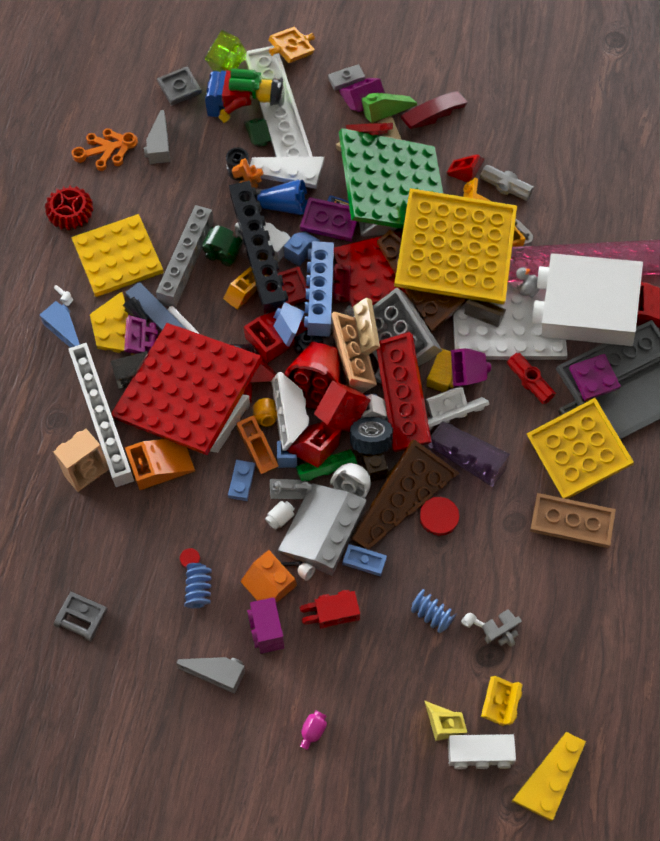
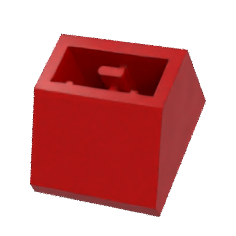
M325 422L307 426L286 451L296 454L297 457L318 468L338 447L341 429L329 426Z

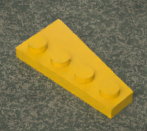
M566 732L512 802L553 821L586 741Z

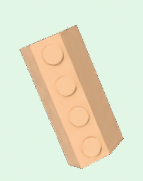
M338 312L331 313L332 335L338 349L346 386L364 393L376 386L377 382L369 354L367 356L361 354L355 317Z

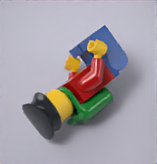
M231 69V71H213L210 73L207 95L205 97L207 115L219 117L223 123L230 119L231 116L229 114L236 109L250 106L252 98L258 99L259 102L270 103V106L279 105L282 107L284 105L285 92L282 77L280 79L261 80V72L248 69Z

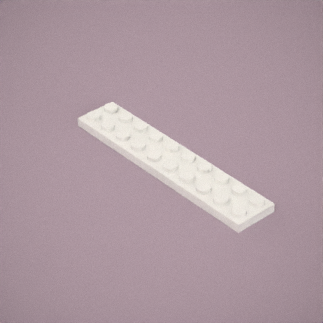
M274 46L244 52L248 69L261 72V80L283 78L284 105L282 107L279 105L270 106V103L259 102L263 117L267 121L276 157H313L279 53L273 56L269 54V49L274 48Z

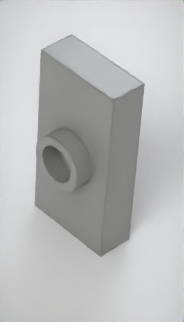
M359 64L328 74V80L334 91L365 79Z

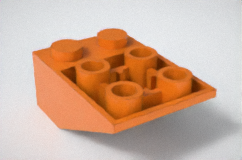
M167 439L143 441L125 447L139 490L195 472L187 447Z

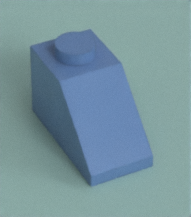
M307 232L295 233L284 245V258L300 266L308 257V249H312V241L320 242V240Z
M284 302L281 309L277 308L273 317L276 319L274 328L285 345L289 347L296 335L305 311Z

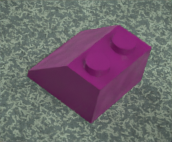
M367 78L339 89L349 108L357 110V112L364 111L361 98L367 97L371 93L385 94L380 78Z

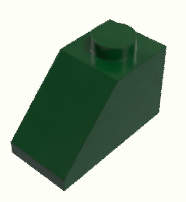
M259 117L244 122L252 144L260 147L267 145V142L271 141L265 119Z

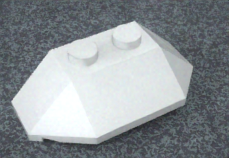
M278 372L271 382L273 399L277 410L279 438L282 450L286 451L308 426L309 416L306 414V399L303 397L302 389L282 372Z

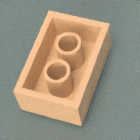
M87 429L77 432L72 439L60 444L53 451L64 476L77 492L109 470L100 444Z

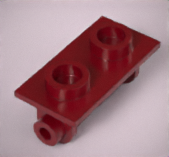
M335 264V267H333V280H335L332 291L333 301L335 304L349 302L351 265L342 267V264Z

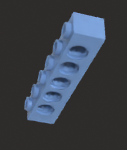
M312 241V249H308V260H311V262H307V273H311V275H307L306 286H310V289L306 288V300H309V302H305V313L308 316L304 318V327L308 328L307 335L330 336L333 242Z

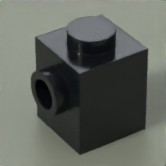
M308 330L294 337L295 345L293 347L295 352L300 355L311 342L323 344L321 336L307 335Z

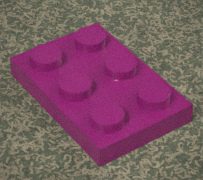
M309 197L300 230L352 242L358 221L351 220L350 207L348 205Z

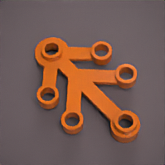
M106 128L103 130L104 139L96 136L94 133H89L86 136L89 145L99 144L101 146L88 150L76 147L72 150V156L74 161L82 163L87 157L103 153L95 164L98 171H104L107 168L106 162L115 149L120 148L119 152L112 157L113 164L121 166L124 155L128 149L137 146L138 139L131 132L121 135L110 128ZM115 139V140H118V141H116V142H111V141H108V140Z

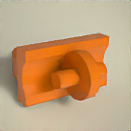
M245 158L240 161L239 165L232 168V174L235 179L243 176L244 181L241 182L250 180L251 186L256 189L259 186L258 183L262 181L260 177L263 175V170L256 169L255 165L250 167Z

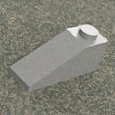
M164 110L160 111L146 139L147 147H144L145 158H149L150 164L170 162Z
M226 657L178 659L177 666L180 670L234 694L245 673V667L242 665L243 662L236 658H231V660Z

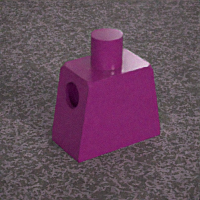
M467 348L451 350L453 386L470 385L487 380V373L491 371L492 367L489 362H486L485 353Z

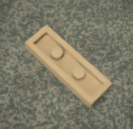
M366 297L354 305L353 309L361 354L367 356L380 348L372 300Z

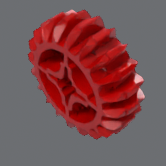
M71 185L69 188L63 186L61 190L56 188V193H51V197H48L47 203H45V213L48 216V220L55 227L59 226L61 230L64 227L68 231L70 227H73L75 230L78 225L82 227L83 222L88 223V218H92L94 210L90 195L84 189H79L78 186L75 188Z

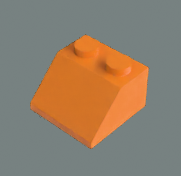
M270 550L253 562L240 581L257 601L274 597L276 603L297 586L295 578Z

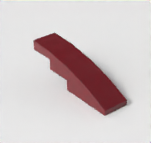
M458 91L429 100L401 115V119L410 129L434 124L438 118L451 115L455 109L464 108L467 101Z

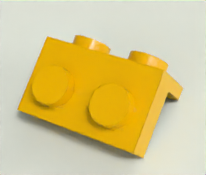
M491 676L481 717L502 726L513 724L517 717V706L522 696L521 689L523 684L519 682L511 683L497 676Z

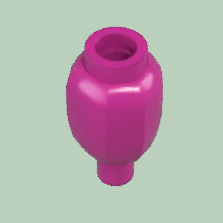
M315 710L314 714H310L307 717L302 728V737L304 739L300 747L308 750L311 742L313 743L320 739L327 726L325 721L326 715Z

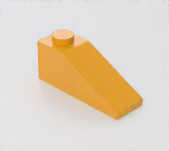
M251 267L230 283L223 298L237 310L257 290Z

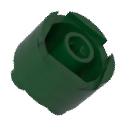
M212 226L202 244V249L206 253L205 257L211 261H215V259L220 260L223 265L230 267L243 246V240L240 236L237 238L233 236L234 232L222 226H215L213 228Z

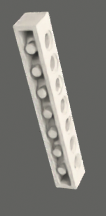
M87 343L68 348L115 487L133 482L134 478Z

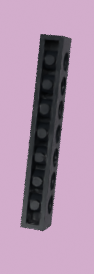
M250 180L229 185L231 201L264 314L275 312L277 308H282L284 302L288 301L286 290L283 291L281 287L284 286L282 276H278L277 273L279 271L278 262L273 260L272 257L275 256L274 249L268 243L270 241L268 230H264L266 223L264 216H260L259 213L261 212L260 202L255 200L257 197L256 189L251 186Z

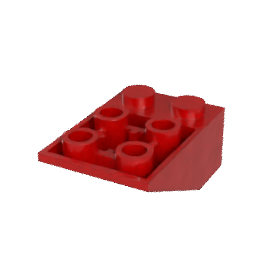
M641 282L636 325L640 326L653 320L655 325L660 327V288Z
M275 312L259 316L244 326L246 340L253 345V348L266 363H269L295 345L293 338L290 346H286L274 328L276 319L273 317ZM302 321L294 337L308 330V328L304 327Z

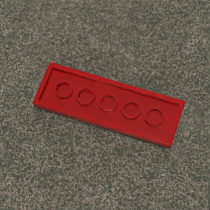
M407 332L380 340V348L376 349L388 422L393 427V451L406 450L412 440H416L421 445L432 443L413 334Z

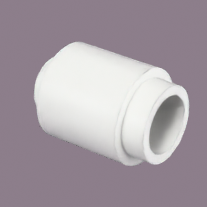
M280 501L267 513L268 516L265 520L273 529L281 528L294 516V507L288 501L285 503Z

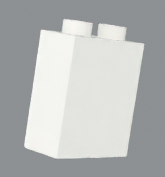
M551 253L549 267L539 266L537 289H546L545 301L535 300L532 323L542 324V337L633 346L643 262Z

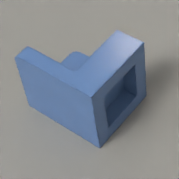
M277 441L278 468H296L297 455L283 451L281 441Z

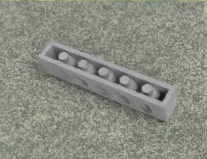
M195 205L156 291L157 299L162 305L174 306L176 308L202 250V244L213 225L212 209Z

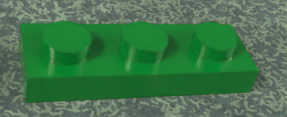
M349 449L330 455L318 468L310 463L296 466V471L301 481H310L321 475H329L344 464H357L355 455Z

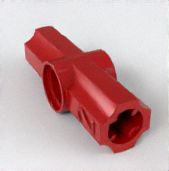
M515 353L507 360V365L521 379L522 386L530 390L542 404H547L556 395V392L541 377L540 370L531 366L521 353Z

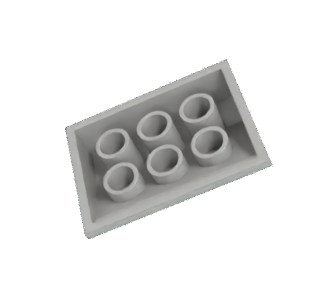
M395 288L373 305L379 341L411 332L413 334L418 366L428 362L442 351L412 302L402 290ZM375 350V351H373V354L375 355L376 359L378 360L377 351Z
M312 483V490L306 494L278 552L295 560H300L303 563H309L315 569L333 576L350 541V537L354 533L365 510L367 500L347 491Z

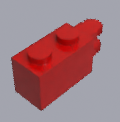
M343 590L337 595H321L318 599H315V602L299 607L302 613L316 610V615L303 618L302 623L307 625L319 622L320 629L360 620V610L355 591Z

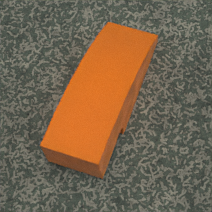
M253 415L237 422L235 426L260 474L279 467L255 416Z

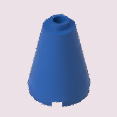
M298 179L261 190L257 196V201L260 202L261 207L264 209L302 215L307 206L305 182Z

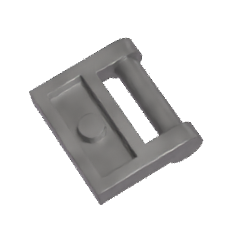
M70 592L54 621V626L68 629L85 637V640L92 642L108 609L101 604ZM68 614L91 625L86 629L65 620Z

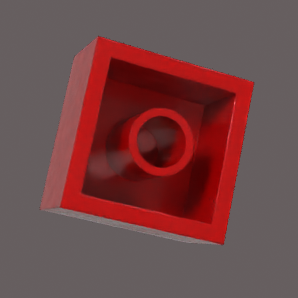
M332 380L314 415L329 426L350 432L351 425L362 417L371 399L355 388Z

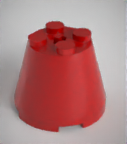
M311 342L285 371L284 375L302 389L307 408L317 409L332 380L340 383V357L338 349L334 346Z

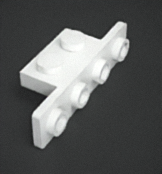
M461 386L427 398L426 403L431 416L427 418L429 430L432 429V426L447 424L453 418L465 417L469 412L481 411L485 406L489 405V401L481 397L467 403L463 387Z

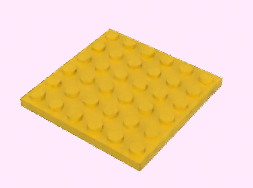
M410 188L394 287L504 305L517 206Z

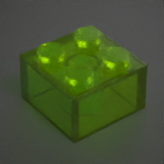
M221 30L205 60L213 71H231V69H238L241 62L245 60L247 51L238 37Z

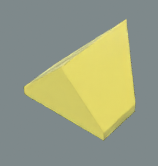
M424 701L436 741L447 739L449 735L468 733L462 712H453Z

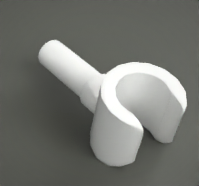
M57 285L54 286V289L62 296L60 301L64 305L69 306L73 301L71 294L68 291H63Z
M472 613L466 614L461 620L462 624L468 628L473 623L483 628L482 625L484 623L479 621Z

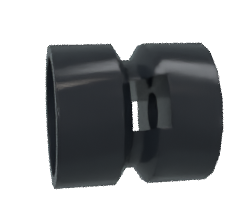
M232 148L226 154L228 175L231 179L237 181L244 180L242 176L235 179L232 174V168L239 165L240 161L245 158L249 164L248 153L243 148Z

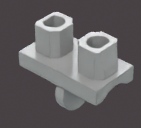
M507 609L498 615L503 623V626L500 628L497 627L493 619L482 625L487 635L484 638L487 644L502 635L503 638L498 640L501 646L505 643L510 647L515 645L513 638L518 636L516 630L510 633L509 630L519 625L522 620L519 616L515 618Z

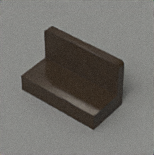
M470 299L466 302L464 314L499 327L506 309L489 302Z

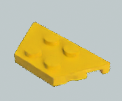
M123 292L117 294L90 314L96 345L100 350H112L117 353L124 351L128 313L124 311L125 308L123 307L125 303Z

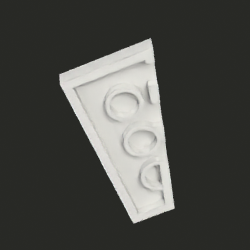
M252 157L250 167L255 165L256 169L263 170V175L260 178L284 183L299 179L304 180L306 187L316 189L324 164V157Z

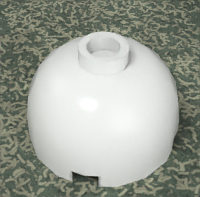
M347 463L340 466L334 472L330 484H333L334 489L347 491L365 499L371 486L370 475L362 466Z

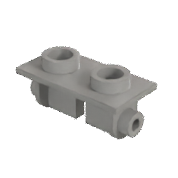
M270 479L271 499H304L306 494L312 490V485L308 484L306 480Z

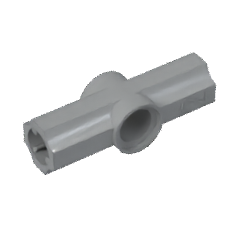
M485 165L480 175V179L496 186L500 193H511L525 201L530 198L534 189L533 186L519 180L513 172H502L489 165Z

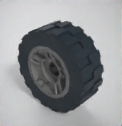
M360 418L358 421L353 422V425L350 427V445L359 453L367 455L381 454L384 451H388L393 444V427L387 420L382 418Z

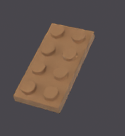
M537 493L530 532L609 548L616 509Z

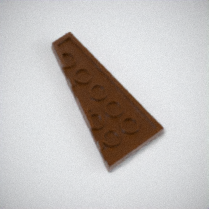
M389 230L377 240V245L396 275L402 239ZM404 288L431 333L469 300Z
M412 440L350 539L364 549H370L387 532L400 524L405 517L412 514L430 499L435 492L443 488L447 482L460 473L416 440Z

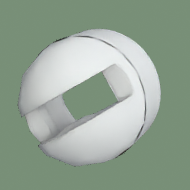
M303 563L298 567L299 576L306 581L315 572V567L309 563Z

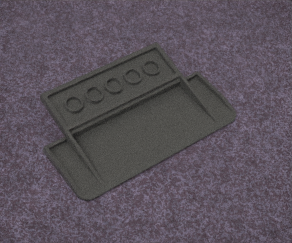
M653 320L636 327L633 346L604 343L557 366L558 374L575 399V401L559 408L558 412L560 415L590 401H584L569 370L570 365L605 354L621 387L619 390L596 397V400L619 438L622 439L660 419V331Z

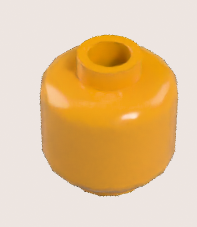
M262 398L254 403L253 414L259 425L271 426L278 420L276 404L273 399Z

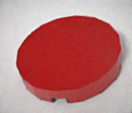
M433 497L423 504L420 511V522L423 528L433 533V535L442 536L453 532L459 521V510L455 503L448 498Z

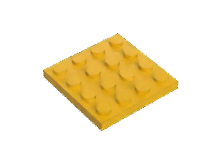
M139 214L72 237L95 297L164 273Z
M596 398L527 433L528 439L558 492L564 499H568L634 465V461Z

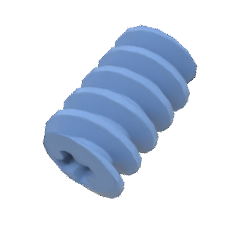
M201 563L188 564L186 566L187 586L185 588L187 594L185 595L186 602L184 605L187 608H201L211 603L209 599H205V597L211 596V592L205 591V589L211 588V584L206 583L211 581V577L206 574L211 573L212 569L206 568Z
M422 589L412 603L411 612L416 613L419 611L418 617L422 618L425 616L424 622L432 621L431 627L435 628L438 626L437 632L441 633L450 626L457 613L451 617V609L444 612L445 604L438 607V599L431 602L432 595L429 594L424 597L425 589Z

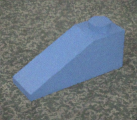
M55 301L40 314L43 325L70 348L80 345L69 314L70 310L64 304L60 305Z

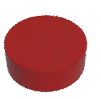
M193 548L182 551L180 554L181 565L186 568L190 563H200L198 551Z

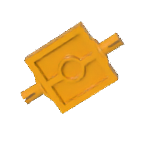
M295 26L270 35L269 41L274 48L269 49V54L273 56L280 53L288 63L297 61L314 53L315 49L309 41L314 40L315 36L313 33L305 36Z

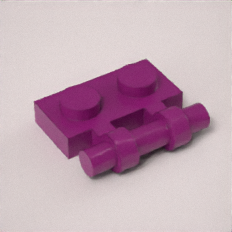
M129 315L126 318L124 351L143 355L146 350L148 354L158 336L156 324L149 323V327H147L145 319Z

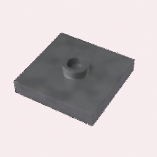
M188 67L157 78V82L171 106L202 94L200 86Z

